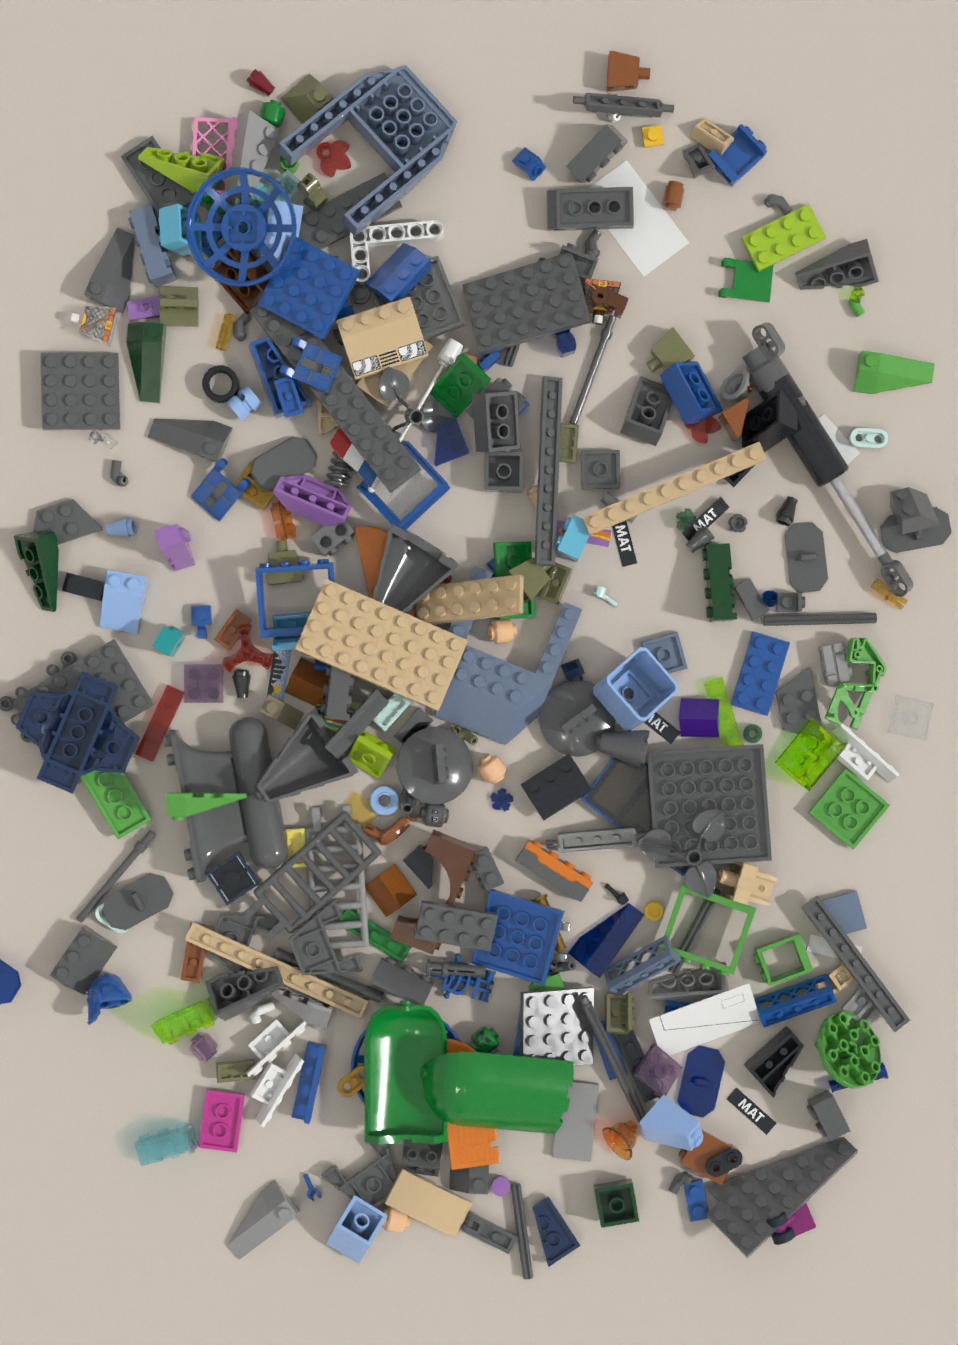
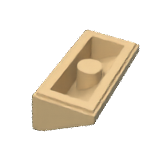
M705 118L693 126L690 135L692 139L710 151L714 150L719 156L726 151L734 140L733 136Z

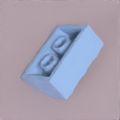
M275 200L274 202L281 215L282 224H291V215L287 203ZM292 204L296 216V237H299L304 206ZM269 207L264 213L267 224H276L275 214L272 208ZM267 232L266 238L263 241L269 250L275 241L276 232ZM282 232L280 244L273 254L278 261L281 260L290 242L291 232ZM258 249L256 257L262 258L264 255Z

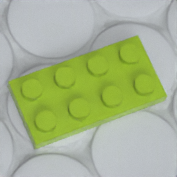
M810 204L741 237L758 272L826 239V235Z

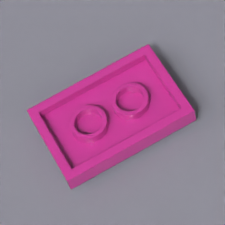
M213 1089L206 1090L199 1148L237 1153L245 1094Z

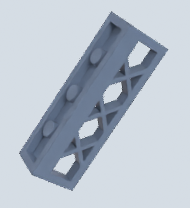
M664 935L604 969L608 990L615 994H623L679 963L681 957L680 954L672 950L669 937ZM665 944L666 950L657 953L659 946ZM650 953L648 960L641 962L644 954ZM635 962L632 969L626 971L628 963ZM619 970L617 977L612 980L610 973Z

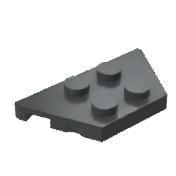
M74 499L36 511L33 532L41 530L53 531L58 539L57 544L60 545L102 531L103 529Z
M807 668L776 692L782 728L785 731L823 741L825 739L811 668Z

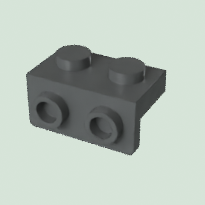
M567 243V246L562 245L559 255L572 252L579 276L591 279L599 260L595 258L596 253L588 250L582 253L577 251L578 246Z

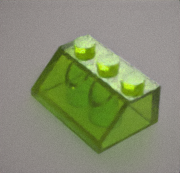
M811 718L775 763L799 785L810 791L846 746Z
M209 997L156 1020L151 1027L162 1044L168 1042L171 1045L179 1041V1037L186 1034L189 1037L197 1033L196 1029L202 1026L204 1029L215 1025L214 1021L218 1017L215 1016Z

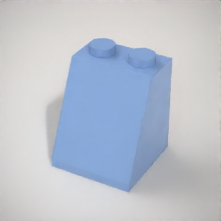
M665 1095L657 1101L639 1122L642 1136L647 1141L692 1151L694 1147H698L703 1141L700 1122Z
M354 1195L326 1244L359 1264L388 1215Z

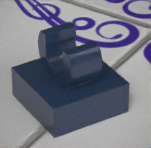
M579 659L561 665L566 680L571 681L572 678L579 676L580 680H583L582 674L585 673Z

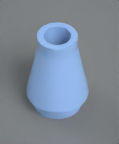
M126 518L107 524L106 531L108 535L131 537L133 534H136V523L134 519Z

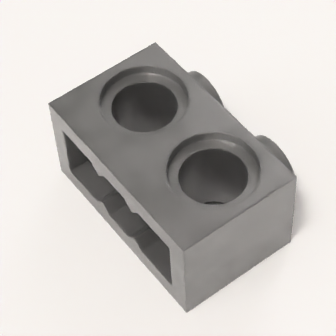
M345 520L344 523L323 526L310 538L325 557L327 555L331 557L339 550L337 548L342 543L346 545L354 538L352 535L355 532ZM345 526L347 529L346 533L343 536L337 535V527ZM330 538L331 545L327 548L322 547V539Z

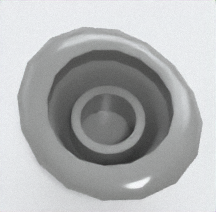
M747 370L734 372L723 381L720 388V395L723 399L727 401H742L750 396L753 384L749 379L750 374Z

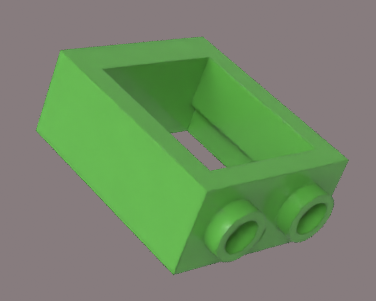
M798 932L754 948L756 953L753 954L756 964H760L762 971L759 972L763 983L767 982L769 986L813 971L802 938ZM792 941L801 967L771 977L762 952Z

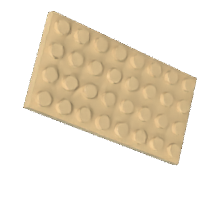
M325 579L295 651L438 712L468 640Z

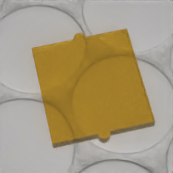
M356 792L352 794L346 805H351L352 819L357 824H360L364 831L367 823L372 824L377 813L371 808L369 798H364Z

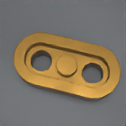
M358 1065L340 1079L337 1090L341 1096L351 1097L365 1086V1077L359 1076L360 1071L365 1072V1065ZM349 1083L351 1088L345 1089L344 1084Z

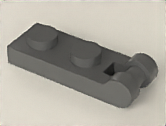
M469 1211L467 1214L468 1219L466 1223L462 1224L461 1230L509 1254L517 1239V1235ZM474 1222L479 1224L477 1230L472 1227Z

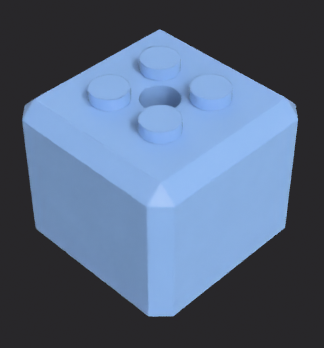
M643 647L638 648L593 687L595 697L620 726L628 731L645 722L678 692L677 682L652 653ZM624 690L631 692V699H627L624 696Z

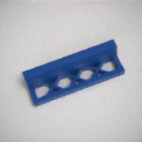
M827 974L754 999L763 1027L837 1002ZM824 981L827 985L820 989L815 988L818 983ZM801 989L807 990V992L803 995L797 994V992ZM781 996H789L786 1001H779ZM771 1002L769 1007L761 1009V1003Z
M311 1041L307 1042L292 1118L304 1120L306 1124H310L327 1046Z

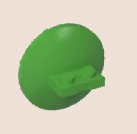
M839 1011L829 1015L822 1022L818 1032V1041L814 1045L819 1051L825 1069L835 1081L847 1088H862L871 1084L880 1072V1040L871 1027L869 1028L867 1020L855 1021L851 1017V1015L859 1017L855 1013Z

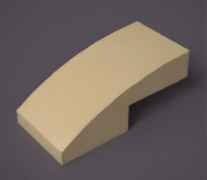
M843 964L827 973L834 993L841 991L854 980ZM824 981L818 983L815 988L820 989L827 985Z

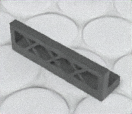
M374 689L352 713L349 721L343 723L324 747L339 759L389 701L377 689Z

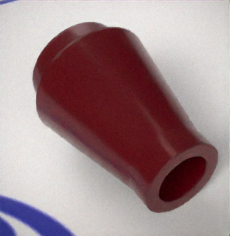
M254 69L246 80L249 86L267 96H270L276 88L261 70Z

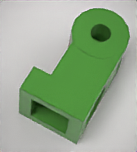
M558 972L548 975L544 986L532 982L529 985L528 991L565 989V986Z

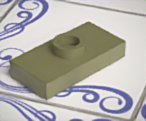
M561 423L559 462L576 463L579 425Z
M255 1059L216 1063L217 1083L256 1079V1076L253 1074L250 1077L246 1074L255 1065Z

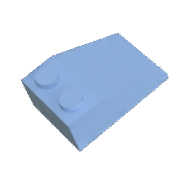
M107 569L100 627L138 634L149 578Z

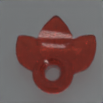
M337 140L333 143H321L317 147L316 152L321 160V170L328 177L333 178L336 169L347 170L351 168L350 159L345 154L350 147L348 143ZM329 150L330 153L329 155H323V151Z
M709 417L696 424L684 423L686 428L691 430L692 438L703 444L708 442V434L715 433L721 429L719 422L713 417Z

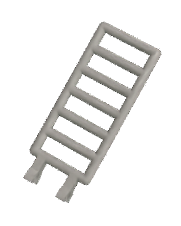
M342 806L343 811H346L352 817V806ZM321 807L312 808L313 827L305 828L306 843L312 839V835L318 834L326 827L322 826ZM345 821L344 825H338L335 828L339 833L354 832ZM355 834V843L350 845L364 860L363 841ZM325 845L331 853L346 852L340 845ZM314 847L307 855L314 862V854L321 852ZM356 863L342 864L347 871H351L357 866ZM331 864L317 865L322 872H338ZM307 867V880L310 888L315 893L329 891L323 884L315 885V875ZM363 870L357 875V882H350L341 890H358L359 901L337 902L339 910L359 909L360 920L323 924L325 930L360 928L361 940L330 941L333 949L358 948L369 945L365 871ZM309 898V908H310L314 903H313V901ZM326 903L318 911H322L330 903ZM317 912L310 917V920L317 915Z

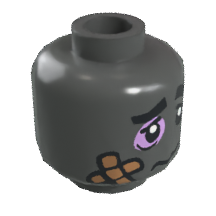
M444 803L425 804L424 807L420 808L419 817L423 820L425 826L439 828L444 823H447L449 809L446 808Z

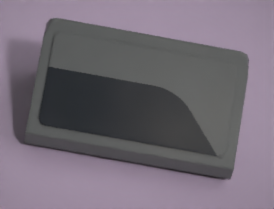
M419 707L397 731L394 737L403 744L412 734L426 729L433 722V719Z

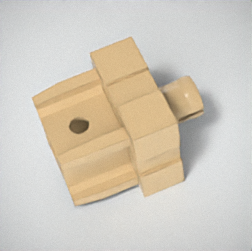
M745 862L731 863L729 871L721 869L717 876V882L725 884L721 896L746 905L750 901L769 906L773 885L777 881L776 877L758 871V867Z

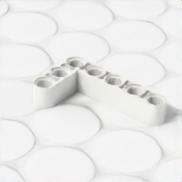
M430 220L368 226L359 233L364 236L363 240L359 242L354 240V235L350 232L352 266L367 273L365 279L357 278L356 283L358 285H365L371 278L369 247L439 241L444 233L441 222ZM438 227L440 232L433 235L430 233V229ZM416 228L421 231V234L413 236L411 231ZM395 230H399L402 232V235L399 238H394L392 233ZM375 232H381L383 234V237L379 240H375L373 238V234ZM360 252L366 255L365 259L361 261L355 258L356 254Z

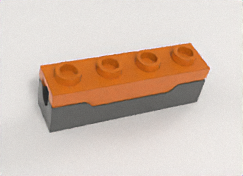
M527 841L516 861L582 902L593 884V881L590 880L591 876L584 871L578 873L574 870L576 866L568 861L561 862L558 860L559 855L549 850L547 853L541 849L543 845L537 841Z

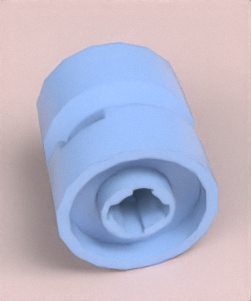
M247 385L239 391V396H233L226 402L241 421L250 415L251 410L255 411L263 405Z

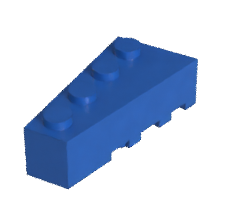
M269 337L250 342L249 348L276 419L284 416L273 381L286 377L280 374V368L282 365H287ZM293 379L303 409L311 407L312 401L303 391L299 382Z

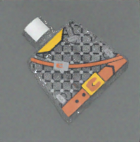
M85 306L83 314L72 313L71 323L80 325L79 332L82 335L111 347L119 311L113 307Z

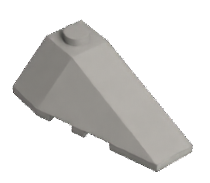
M280 987L270 994L305 1022L311 1024V1028L322 1031V1028H327L333 1006L284 987Z
M276 1180L260 1192L227 1244L239 1259L284 1227L300 1211Z

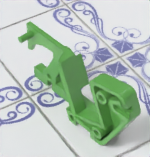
M850 638L845 658L848 663L870 664L869 671L865 672V675H869L867 684L838 683L825 715L826 719L841 726L842 723L838 719L837 709L839 702L842 701L849 711L850 717L853 718L849 727L856 730L860 726L863 719L861 717L865 714L873 692H878L879 690L877 685L880 677L884 676L886 672L885 663L867 638ZM846 690L864 691L857 707L850 699L849 693Z

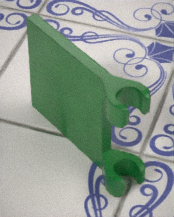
M724 258L721 261L722 267L735 269L733 289L721 288L718 291V297L770 302L773 265L758 272L751 261Z

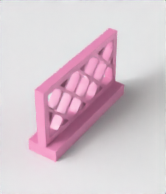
M194 117L192 155L197 156L198 153L201 156L197 145L204 139L210 147L203 153H209L213 149L219 157L223 158L226 156V169H229L233 161L232 150L235 148L236 138L234 137L235 131L238 129V117H232L231 119ZM199 123H207L211 127L203 135L198 130ZM220 124H228V131L221 136L216 128ZM214 130L220 138L211 145L206 137ZM223 140L227 145V150L220 154L214 147ZM228 177L222 179L225 183V191L227 188ZM216 190L220 195H221L223 192H225V191H221V190Z

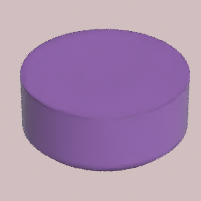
M505 1176L495 1177L491 1183L493 1193L497 1196L508 1194L510 1191V1181Z

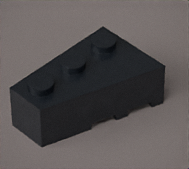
M785 1026L743 1065L774 1098L779 1085L785 1080L786 1073L793 1066L804 1045Z

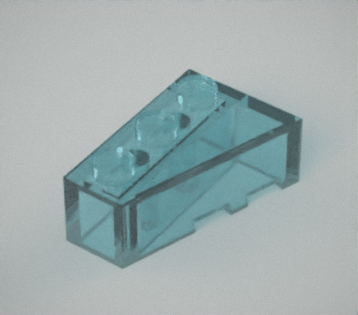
M187 1122L176 1125V1129L173 1130L168 1128L157 1131L156 1135L150 1136V1133L141 1135L139 1140L134 1143L141 1166L163 1161V1159L169 1157L176 1158L179 1157V1154L185 1152L189 1154L195 1153L199 1146L193 1124L187 1125Z

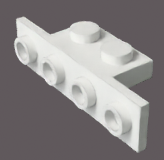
M842 723L841 726L838 725L832 730V733L846 744L836 758L864 783L870 779L875 771L888 783L899 776V773L895 771L893 766L886 763L877 752L868 747L865 741L858 738L849 727Z
M275 1019L248 1044L260 1060L246 1074L250 1077L252 1074L256 1076L263 1069L261 1066L266 1061L270 1063L277 1057L276 1052L280 1048L283 1050L292 1043L290 1039L294 1035H301L306 1030L304 1026L307 1023L302 1020L293 1030L288 1032Z
M295 1053L285 1069L272 1062L268 1063L252 1089L251 1097L264 1103L255 1117L260 1126L264 1127L270 1121L272 1113L276 1106L281 1103L284 1093L291 1087L295 1075L302 1069L304 1060L299 1054Z

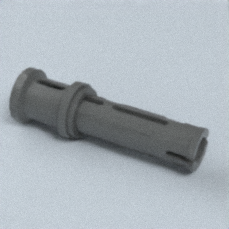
M427 959L426 976L442 975L445 978L448 975L484 978L485 965L451 964L447 960L436 962Z

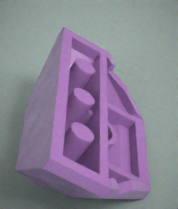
M306 475L281 476L273 490V493L287 511L322 526L344 523L352 508L340 489Z

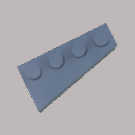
M150 204L129 211L131 217L128 220L131 228H135L136 236H134L137 247L141 248L142 254H140L143 265H146L148 271L146 275L149 283L159 287L177 281L168 250L161 246L159 240L160 226L153 206Z

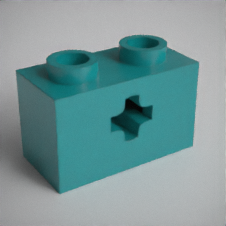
M172 625L170 628L164 626L152 646L167 656L174 657L185 640V637L182 636L183 631Z

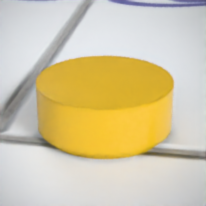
M652 901L646 904L644 914L649 920L657 921L663 916L664 910L660 903Z

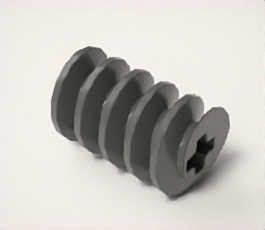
M333 451L332 454L337 458L330 460L334 466L328 467L332 473L326 474V477L330 480H326L324 483L342 489V487L349 485L344 479L351 478L346 472H352L353 469Z

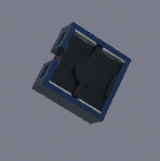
M240 852L225 860L227 863L223 866L219 864L206 873L226 905H229L260 884Z

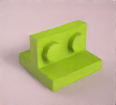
M364 730L356 739L348 757L355 766L380 779L396 748Z

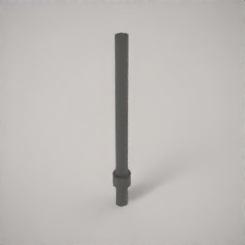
M609 315L606 326L601 331L599 345L569 422L571 424L577 425L607 342L611 340L612 329L616 321L615 316Z
M149 830L141 841L138 840L134 845L133 851L76 917L79 922L82 923L138 855L140 853L143 854L147 849L148 843L156 835L153 831Z

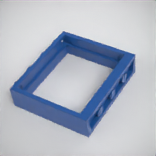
M318 559V563H310V560L298 561V564L290 565V561L279 562V566H271V563H260L259 567L255 568L260 638L301 635L305 625L267 628L263 573L328 569V580L335 582L333 562H329V559Z

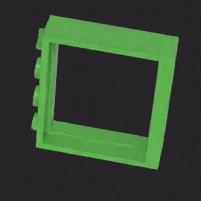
M682 882L665 935L669 938L685 892L748 914L730 967L672 947L673 951L682 956V961L691 964L692 961L700 963L699 966L710 970L713 967L718 969L717 973L724 976H729V973L734 975L756 908L712 893L710 898H707L692 891L686 883ZM665 944L660 946V949L663 951L666 950Z

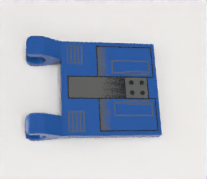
M294 337L292 345L302 349L303 352L295 370L282 365L280 374L328 393L343 357L310 344L298 337Z
M225 458L216 462L213 469L191 495L197 503L218 521L222 520L251 484L246 478L241 480L236 487L220 472L228 464Z

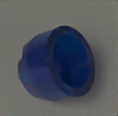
M768 590L762 594L764 605L773 607L777 604L778 595L775 591Z

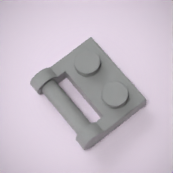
M859 987L841 1008L844 1011L858 1015L859 1017L852 1015L851 1017L855 1021L862 1020L861 1016L872 1005V1002ZM876 1008L865 1018L869 1023V1028L871 1027L870 1024L880 1014Z

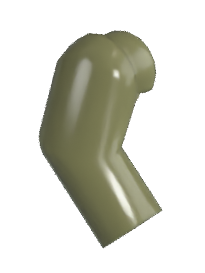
M454 725L451 728L454 734H457L469 744L475 745L478 742V738L467 729L461 728L459 725Z

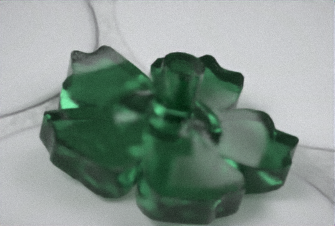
M685 508L684 512L677 513L676 518L680 521H677L676 528L686 531L696 520V516L693 515L691 509Z

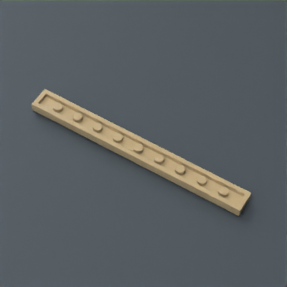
M757 442L582 517L589 536L766 461V455L760 442Z
M192 923L185 938L186 941L253 971L261 968L279 967L284 985L360 1019L369 1000L314 975H302L300 969L198 923Z

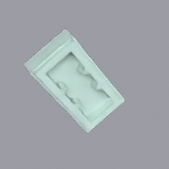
M394 693L388 699L389 703L373 721L386 731L411 704L406 698Z

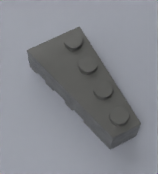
M327 664L325 675L328 676V682L324 683L323 695L326 696L325 702H321L320 714H323L322 718L349 721L350 714H347V709L349 710L352 702L350 690L353 688L354 676Z

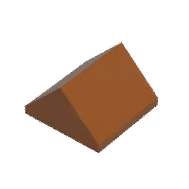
M750 399L742 400L722 412L718 417L732 441H737L741 436Z
M300 658L290 676L285 693L313 706L321 705L326 696L323 695L324 683L328 682V676L325 675L326 670L314 669V663Z
M396 864L390 866L365 885L366 890L386 917L400 909L417 895Z

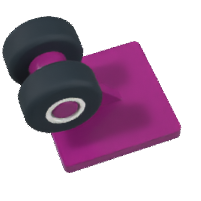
M807 1203L790 1218H787L786 1213L783 1212L777 1217L766 1220L772 1228L778 1227L771 1236L775 1245L787 1243L794 1239L795 1236L816 1228Z

